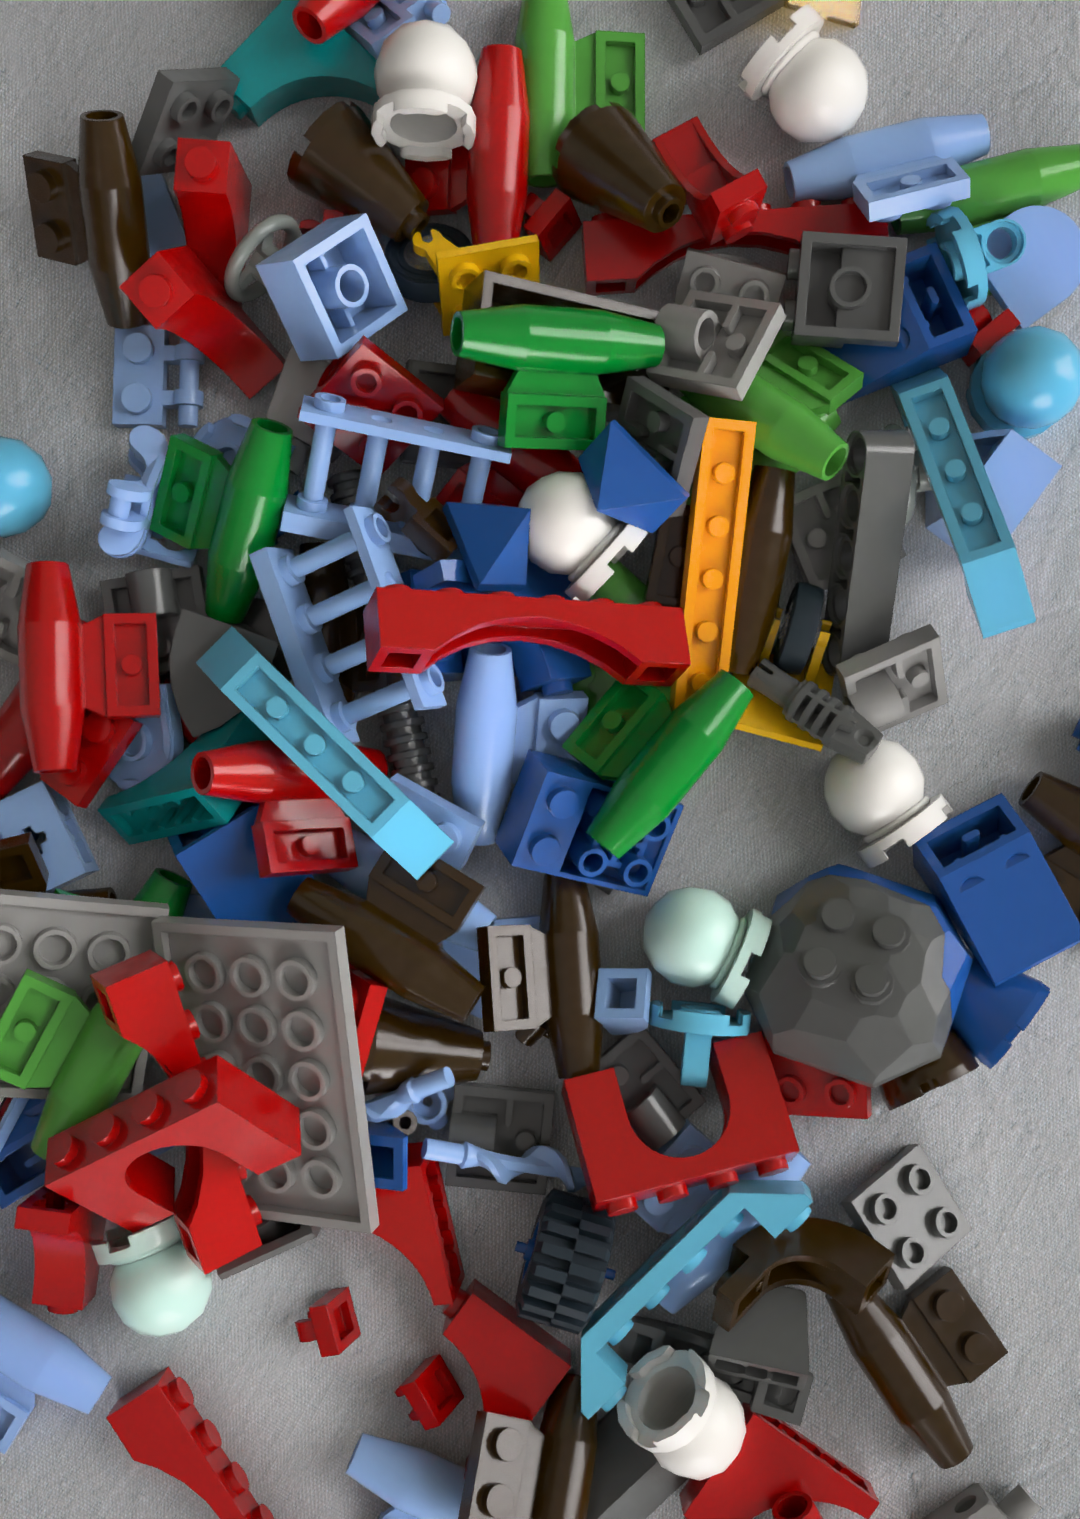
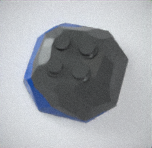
M836 864L809 875L779 893L768 916L772 920L768 940L762 956L753 955L745 978L750 979V982L744 991L773 1053L871 1088H875L941 1058L973 959L939 898L916 888L842 864Z

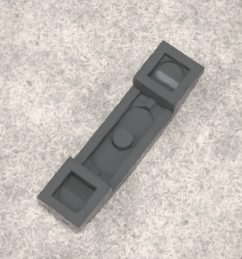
M633 1316L631 1320L634 1322V1325L627 1335L614 1346L610 1343L608 1344L628 1364L627 1373H629L630 1369L645 1354L663 1345H670L674 1350L689 1351V1349H692L707 1363L714 1334L661 1320ZM713 1372L715 1377L730 1386L739 1401L750 1404L752 1412L797 1426L801 1425L814 1379L813 1373L809 1372L804 1390L801 1391Z

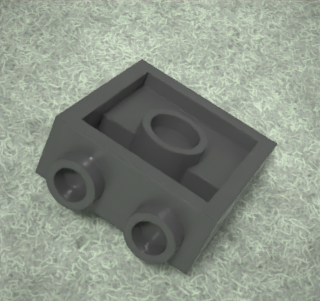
M803 231L799 248L789 249L786 280H796L795 299H785L784 302L786 318L782 324V331H792L791 345L842 349L844 344L896 347L899 343L908 238Z

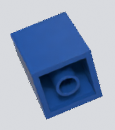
M242 802L228 824L167 837L175 857L215 919L298 923L286 912L288 903L299 885L307 877H314L312 874L260 878L251 828L255 823L259 804Z

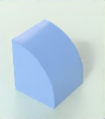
M648 968L598 969L594 1018L611 1035L633 1034L648 1028L652 986L651 971Z

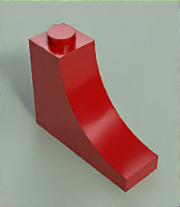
M178 137L173 190L177 196L182 213L186 245L193 250L224 287V274L228 261L238 243L248 233L252 185L230 141ZM237 302L238 305L242 308V303Z
M188 245L157 251L119 286L156 330L170 331L195 346L213 361L249 399L253 398L282 372L286 360L238 303L227 295L225 288Z
M423 1142L408 1143L407 1189L396 1191L375 1188L380 1225L372 1233L393 1245L413 1264L429 1290L433 1305L453 1304L465 1278V1273L439 1162L422 1159L421 1150Z
M44 1186L17 1206L14 1225L15 1229L29 1230L33 1239L35 1269L31 1304L45 1305L47 1310L54 1314H74L78 1310L82 1311L96 1295L100 1265L97 1263L90 1242L97 1239L103 1241L106 1218Z
M475 1278L466 1291L460 1288L454 1303L445 1305L441 1312L446 1316L442 1335L455 1345L469 1363L480 1388L483 1411L532 1421L571 1368V1349L533 1321L517 1317V1311L513 1306ZM469 1455L466 1458L464 1479L466 1476Z
M744 1402L742 1407L744 1409L746 1434L741 1450L736 1458L722 1473L700 1481L690 1478L679 1493L684 1519H752L772 1509L773 1504L780 1496L792 1491H801L808 1494L813 1502L830 1503L847 1508L866 1519L871 1517L880 1504L868 1480L786 1422L752 1412L750 1404Z

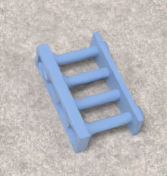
M319 392L314 397L304 395L299 421L315 424L304 491L298 493L297 496L287 495L280 531L324 540H332L349 532L350 528L343 509L351 505L374 508L373 506L377 501L388 439L419 445L412 485L418 495L426 502L430 500L440 450L471 456L461 500L463 503H482L491 461L510 464L512 450L511 448L497 445L498 429L490 426L474 425L472 430L349 405L346 404L345 398L332 393ZM336 429L367 435L356 499L349 506L328 502V499L324 496ZM386 520L391 532L389 544L393 553L432 560L429 556L421 553L413 542L400 531L406 524L405 522H390ZM459 548L447 560L463 559Z
M351 505L343 509L350 528L349 532L298 556L294 555L293 549L264 547L249 554L295 688L345 737L355 744L360 741L356 730L358 721L410 699L415 711L438 709L446 706L447 703L443 695V676L435 664L421 674L401 673L403 680L349 703L345 699L338 678L341 672L367 661L365 639L331 654L328 651L321 631L323 624L368 604L376 587L404 584L389 544L391 532L386 520L374 508ZM358 551L368 580L313 605L304 583L305 575Z

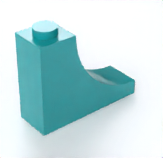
M282 0L221 67H227L240 78L233 97L234 104L231 113L239 120L246 115L254 124L260 127L280 110L300 101L317 97L351 98L374 106L380 99L377 94L374 78L377 59L345 30H342L322 44H314L308 41L297 30L292 18L293 10L300 0Z
M241 711L224 725L201 734L180 755L147 779L117 794L107 796L97 811L129 845L228 824L243 801L198 794L191 781V765L195 755L202 751L255 740L271 739Z

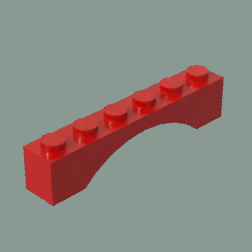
M853 197L841 201V204L821 205L819 200L808 199L797 201L789 208L771 209L770 204L762 203L755 222L752 224L753 229L747 235L730 244H726L724 239L709 246L692 212L691 214H683L674 226L659 233L650 232L609 214L601 213L593 216L591 221H583L581 238L585 294L594 296L635 293L652 276L673 263L685 259L688 247L701 251L728 247L760 248L788 255L790 248H799L803 231L889 237L888 222L874 221L869 223L853 201Z
M391 584L384 587H376L363 611L367 671L421 674L440 659L459 650L484 643L523 641L549 645L573 653L602 668L621 684L671 687L691 665L683 608L667 607L654 601L639 604L614 603L613 600L608 598L579 601L565 600L560 595H545L535 598L515 596L507 591L477 594L464 593L461 589L451 587L433 591L411 589L404 584Z
M150 949L90 975L106 1024L121 1037L147 1050L167 1074L168 1078L207 1060L204 1056L200 1057L194 1041L200 1038L199 1027L191 1011L183 1009L178 992L184 990V983L176 964L172 960L167 961ZM186 1145V1159L182 1182L175 1201L173 1216L187 1256L206 1275L262 1246L256 1227L262 1223V1217L252 1196H246L241 1182L247 1178L244 1166L218 1151L205 1147Z
M169 1366L118 1399L106 1419L134 1461L158 1468L185 1483L209 1504L220 1519H274L269 1508L264 1504L259 1505L249 1491V1481L243 1468L235 1461L231 1463L221 1448V1437L215 1425L208 1419L203 1420L193 1405L194 1396L187 1382L181 1377L176 1378Z

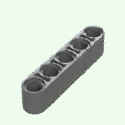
M905 429L854 430L850 433L846 442L850 449L842 469L824 620L832 621L828 632L830 637L822 658L823 667L827 674L831 676H838L836 664L848 660L856 654L864 653L889 642L915 454L912 436Z

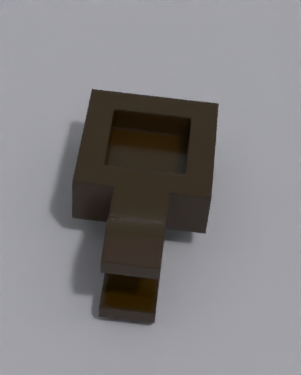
M398 477L388 487V490L397 497L399 504L393 502L385 494L373 506L375 511L387 521L405 522L406 524L400 531L413 542L421 553L429 556L435 562L447 560L456 551L458 546L444 514V506L435 497L426 502L418 495L409 481Z

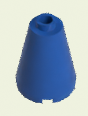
M967 948L973 963L951 1028L979 1062L991 1069L1011 1048V1042L1021 1030L1024 1031L1048 997L1050 988L1043 984L1042 981L1024 973L995 987L970 949Z

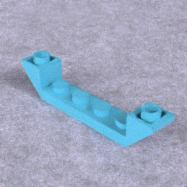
M936 367L891 385L890 390L904 427H909L962 569L967 597L983 639L1036 622L1015 544L949 376L942 369Z
M233 626L196 662L211 681L416 880L454 843L447 834L383 774Z
M739 1180L737 1184L719 1189L593 1312L590 1321L581 1334V1413L588 1420L600 1408L605 1412L612 1409L627 1390L624 1385L626 1384L628 1364L607 1342L612 1346L619 1343L633 1327L634 1322L631 1318L644 1306L651 1310L664 1299L671 1288L667 1283L681 1270L685 1274L693 1271L705 1258L707 1250L704 1247L718 1234L722 1238L731 1234L742 1222L744 1215L741 1211L744 1208L774 1238L785 1229L793 1232L800 1227L809 1217L812 1210L808 1206L813 1202L810 1188L803 1181Z

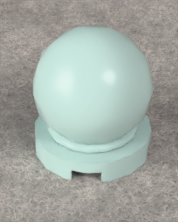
M696 887L676 889L667 892L654 903L646 914L643 926V950L654 969L670 983L689 988L710 984L712 989L711 1002L733 1009L750 982V979L741 976L751 952L760 957L762 956L770 934L772 920L763 916L762 912L751 909L745 917L739 919L731 902L714 890Z
M173 1215L135 1233L117 1225L105 1231L107 1241L97 1239L90 1242L98 1265L111 1264L114 1266L109 1280L114 1309L122 1322L140 1335L162 1337L183 1331L203 1313L212 1291L211 1272L204 1275L187 1256Z

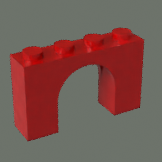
M762 1031L712 1043L709 1067L722 1106L723 1128L719 1140L711 1148L690 1157L679 1158L660 1154L646 1146L637 1137L628 1120L614 1068L563 1080L561 1094L593 1213L606 1210L608 1217L619 1216L637 1210L639 1208L637 1201L657 1196L660 1204L669 1203L687 1197L689 1195L687 1188L707 1183L710 1191L737 1184L739 1182L738 1175L757 1170L758 1176L762 1178L776 1175L789 1169L787 1162H791L800 1149Z
M215 1055L48 1138L44 1187L135 1233L174 1215L175 1167L149 1153L150 1151L183 1145L205 1147L224 1154L245 1168L260 1175L301 1156L300 1108L219 1055Z

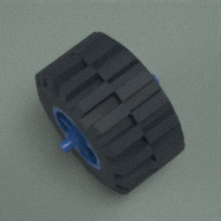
M555 1188L547 1194L541 1204L531 1238L528 1239L527 1243L517 1241L514 1250L524 1254V1263L515 1299L517 1317L573 1334H580L590 1321L604 1278L614 1280L616 1270L607 1268L615 1232V1216L608 1217L606 1210L593 1213L590 1199Z

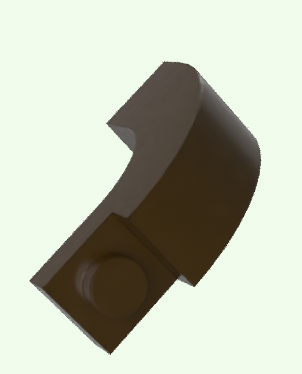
M808 1217L795 1231L789 1232L785 1229L776 1238L762 1225L740 1237L732 1246L728 1270L720 1277L713 1289L716 1301L712 1320L729 1332L764 1294L785 1285H804L821 1290L858 1316L887 1283L895 1254L867 1234L853 1227L827 1219Z

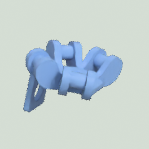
M149 425L137 426L129 434L130 449L128 461L130 466L141 477L125 474L123 480H108L106 493L111 498L108 509L101 511L99 522L104 527L101 528L98 534L99 546L107 555L113 558L126 559L139 554L191 568L198 549L189 550L185 548L180 551H173L164 548L158 540L152 539V537L163 538L162 535L150 530L168 444L165 436L158 429Z

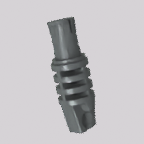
M764 658L760 662L759 667L756 666L751 673L747 686L783 708L782 714L785 715L786 720L796 723L798 728L809 732V735L814 739L821 740V743L826 747L862 765L870 759L879 747L883 734L849 705L845 706L837 697L833 698L828 691L818 688V685L813 681L808 682L804 680L800 682L779 669L767 658Z

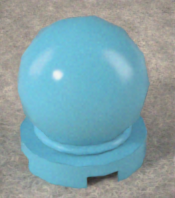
M1042 326L1025 327L1007 333L976 361L974 369L970 374L969 388L966 390V400L971 416L984 431L1013 429L1025 439L1040 435L1072 411L1080 396V350L1064 333Z
M0 436V537L7 538L25 533L44 518L51 505L52 476L43 457L22 440Z

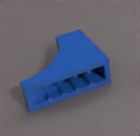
M529 558L527 561L525 587L522 591H507L521 597L539 598L545 595H560L565 600H573L564 592L571 583L568 579L569 575L548 573L532 563ZM463 559L439 560L412 576L414 587L418 590L437 591L442 588L451 587L461 589L464 593L490 594L497 592L476 591ZM523 641L500 642L509 646L512 650L513 667L521 692L542 690L543 697L569 694L573 692L572 684L592 676L589 661L573 653L537 643Z

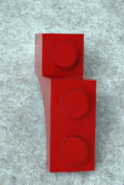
M698 116L652 139V143L684 189L686 194L685 205H688L709 246L724 239L726 244L733 243L753 229L752 224L755 222L760 211V206L768 188L758 168L745 175L736 170L717 149Z

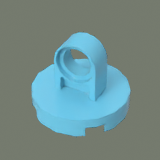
M954 206L933 212L927 218L926 226L930 228L935 227V237L927 239L926 244L937 242L968 310L980 307L987 299V274L1012 265L1024 254L1027 243L1026 234L1022 226L1014 220L1005 218L973 228L967 216L958 207ZM998 228L1005 230L1010 235L1012 241L1011 250L1003 259H998L991 255L987 246L989 235Z
M653 1000L650 1002L649 1024L658 1028L684 1033L680 1085L706 1088L712 1036L748 1035L750 1033L751 1012L739 1008L737 1009L736 1017H731L730 1015H725L726 1006L684 1000H672L671 1010H663V1002Z

